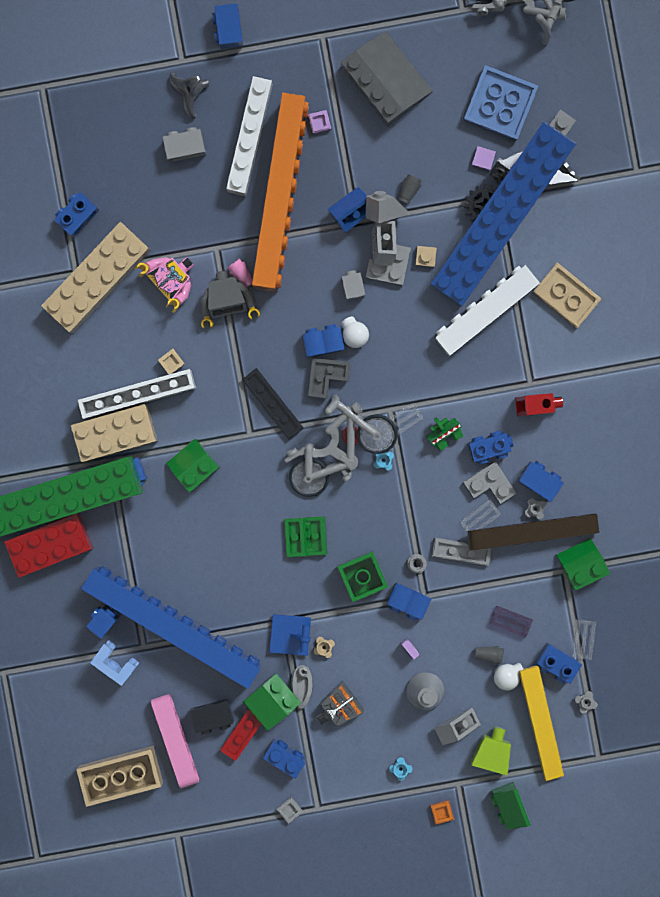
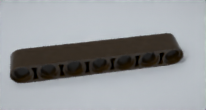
M597 513L467 531L469 550L600 533Z

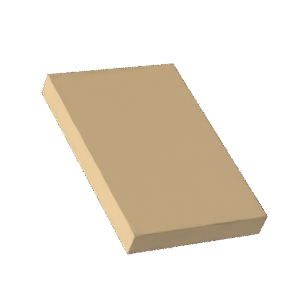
M558 262L532 292L576 329L601 300L597 294Z

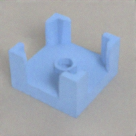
M108 640L93 658L91 664L122 686L140 662L131 658L121 668L114 660L108 659L116 647L114 643Z

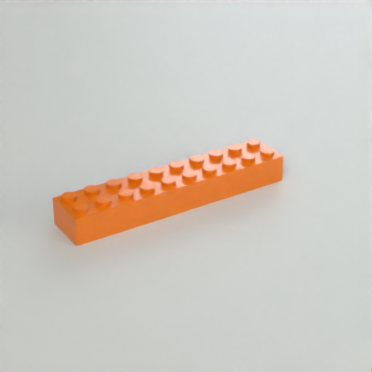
M282 92L252 282L254 289L276 292L277 288H281L282 275L279 272L280 269H284L285 256L282 253L283 250H287L288 236H285L286 231H290L291 217H288L289 212H293L294 198H291L292 193H296L297 179H294L295 174H299L300 160L297 158L298 155H302L303 141L300 139L301 136H305L306 121L303 120L304 117H308L309 102H306L305 96Z

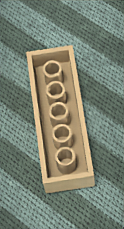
M119 222L41 306L68 332L73 334L151 250L122 222Z

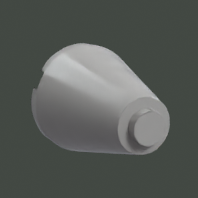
M424 672L414 675L409 680L406 689L410 704L423 711L432 710L439 706L445 693L444 685L440 678L435 674Z

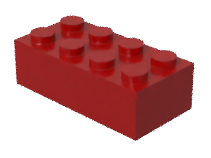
M80 513L5 541L18 578L93 549Z

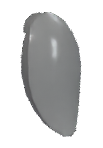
M304 665L297 667L291 678V691L301 702L298 707L302 709L307 705L313 688L311 672Z

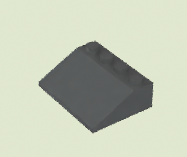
M386 31L341 61L342 70L387 127L433 92Z

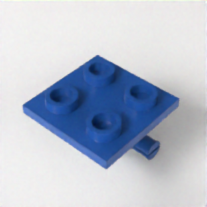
M273 614L270 653L308 656L309 642H311V637H309L311 617Z

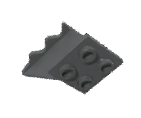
M522 152L505 160L499 158L489 173L492 179L497 183H501ZM564 162L548 185L578 182L581 177Z

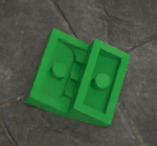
M325 516L284 519L287 557L328 554Z

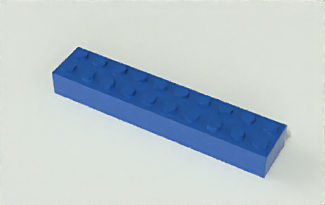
M544 121L431 285L463 306L577 143Z
M102 566L96 567L91 571L81 588L83 591L249 689L262 665L257 657L251 654L250 656L245 655L242 648L237 645L230 646L226 643L227 640L220 635L213 636L210 634L211 630L203 625L198 627L193 624L194 620L186 615L184 617L178 615V610L169 605L167 607L160 604L161 600L153 595L148 597L140 587L128 585L129 581L125 578L113 576L110 569Z

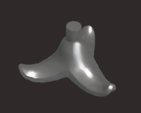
M171 72L170 83L176 91L183 95L185 112L190 117L196 118L197 115L193 111V103L203 88L209 87L208 80L200 81L198 76L182 79L176 77L175 73Z

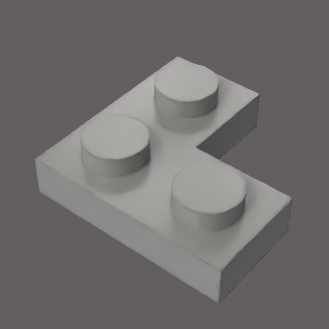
M397 245V256L392 266L373 265V259H369L366 278L403 286L411 248Z
M496 461L463 482L473 498L489 488L500 504L517 494Z

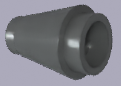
M410 174L406 178L404 177L399 200L409 204L422 186L420 185L422 180Z
M499 646L477 647L475 658L495 665L497 663L502 664L504 648H499Z

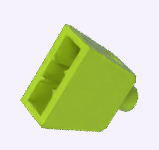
M495 726L492 736L483 734L471 759L472 766L508 775L511 744L509 741L503 740L505 729Z

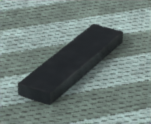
M257 368L242 379L288 439H291L304 428Z

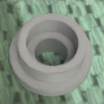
M414 554L408 559L407 565L411 572L421 573L425 570L427 562L422 555ZM415 560L420 561L419 567L413 565Z

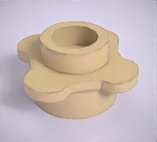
M318 637L316 639V648L313 650L314 654L330 658L335 642L332 639L326 640L323 637Z

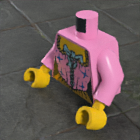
M188 257L179 264L173 258H157L146 263H139L134 268V270L137 268L142 270L138 275L139 277L148 272L146 275L169 300L166 308L169 305L174 306L173 313L189 296L191 278L186 272L194 264Z

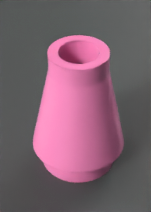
M238 259L228 267L229 273L246 287L252 284L253 278L244 261L242 262Z

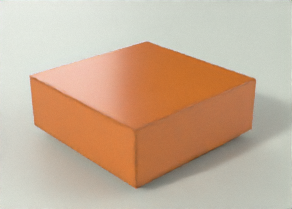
M449 800L430 805L435 824L454 820Z

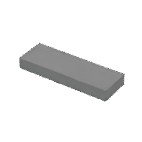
M435 538L432 557L489 566L492 548L469 550V543Z

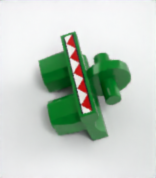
M435 417L434 421L436 424L430 427L432 432L426 436L433 446L435 445V447L442 451L448 446L445 441L446 437L451 435L454 441L463 437L460 429L462 426L455 417L450 421L446 417L441 421Z

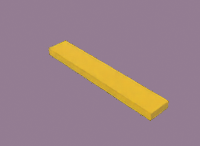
M536 665L519 670L544 780L549 781L564 776L539 666Z

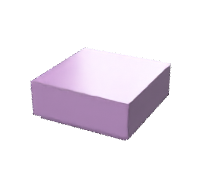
M327 110L308 114L313 134L331 130Z
M477 146L472 166L490 171L496 151Z
M408 638L401 642L413 659L419 656V652Z

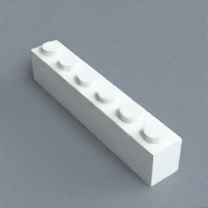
M253 76L226 188L229 193L247 196L273 86L272 80Z
M526 265L523 268L520 266L510 272L512 276L508 280L503 278L496 284L497 289L493 292L490 290L485 292L481 296L482 301L478 304L473 302L466 308L467 313L463 316L458 314L451 320V326L448 328L443 326L436 332L438 336L435 340L448 357L540 284Z
M188 369L79 399L78 404L82 418L88 419L196 389L192 371Z

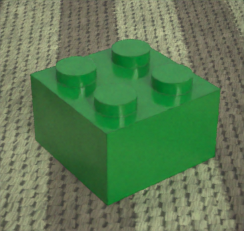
M373 550L337 565L352 602L388 588Z

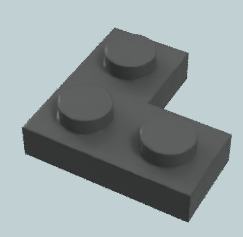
M312 358L308 396L327 398L329 379L349 380L350 362Z

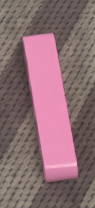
M166 694L152 699L153 711L180 788L199 783V776L171 695Z

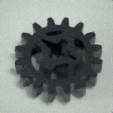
M483 184L482 189L477 185L475 187L476 192L469 191L471 197L465 198L469 203L464 204V208L469 209L465 214H471V222L478 217L474 210L480 213L484 206L480 205L483 201H486L487 204L490 199L489 194H494L493 185L489 189L486 187V184ZM481 193L480 199L473 202V199Z

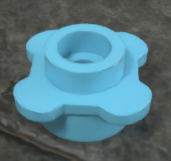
M392 452L375 454L376 461L373 465L376 469H392L391 461L394 458Z
M399 757L397 762L390 766L389 770L397 776L398 780L402 781L408 773L412 772V766L408 765L404 758Z

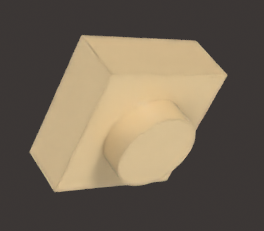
M417 246L415 266L435 267L437 248Z
M171 349L158 359L169 375L185 365L174 349Z

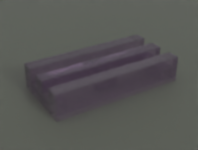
M497 605L490 624L526 638L533 619ZM499 611L527 621V625L499 614ZM499 618L525 630L524 632L497 622L496 619Z

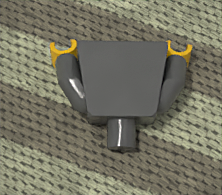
M226 271L216 273V281L209 282V288L204 291L200 300L201 314L204 316L201 322L203 328H205L204 322L206 320L210 322V327L212 328L214 322L211 318L245 312L247 308H249L248 317L252 319L250 313L254 310L257 312L258 317L260 316V312L254 307L255 302L251 291L242 282H237L235 277L228 278Z

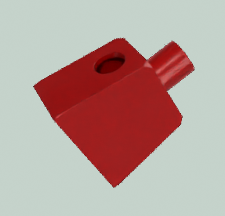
M553 393L516 397L517 417L553 413L555 408L563 407V399L561 396L554 397Z

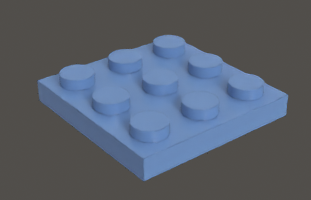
M485 65L464 120L517 141L538 85Z

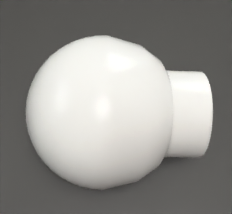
M353 316L342 321L344 342L352 348L364 346L369 339L367 327L363 323L357 322Z
M520 663L500 665L494 673L495 684L502 690H513L520 682L519 670L523 669Z

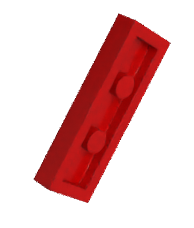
M249 709L220 749L221 752L234 761L238 759L261 725Z

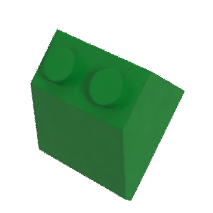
M196 438L166 463L189 493L220 468Z
M591 538L556 554L572 589L575 591L610 574L602 555Z
M277 674L269 677L242 701L266 731L270 730L301 704Z
M514 782L492 789L493 796L490 797L494 807L498 806L500 810L497 816L501 825L505 824L507 830L531 826Z

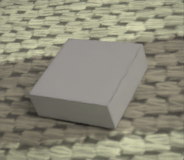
M292 796L276 808L288 824L303 813V810Z

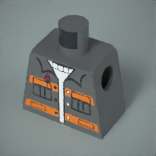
M342 680L322 700L321 706L324 711L316 717L322 726L331 719L336 726H339L363 714L364 708Z

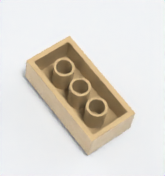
M147 404L71 425L81 462L91 461L158 441Z
M154 746L82 764L76 769L86 807L159 788L163 784Z

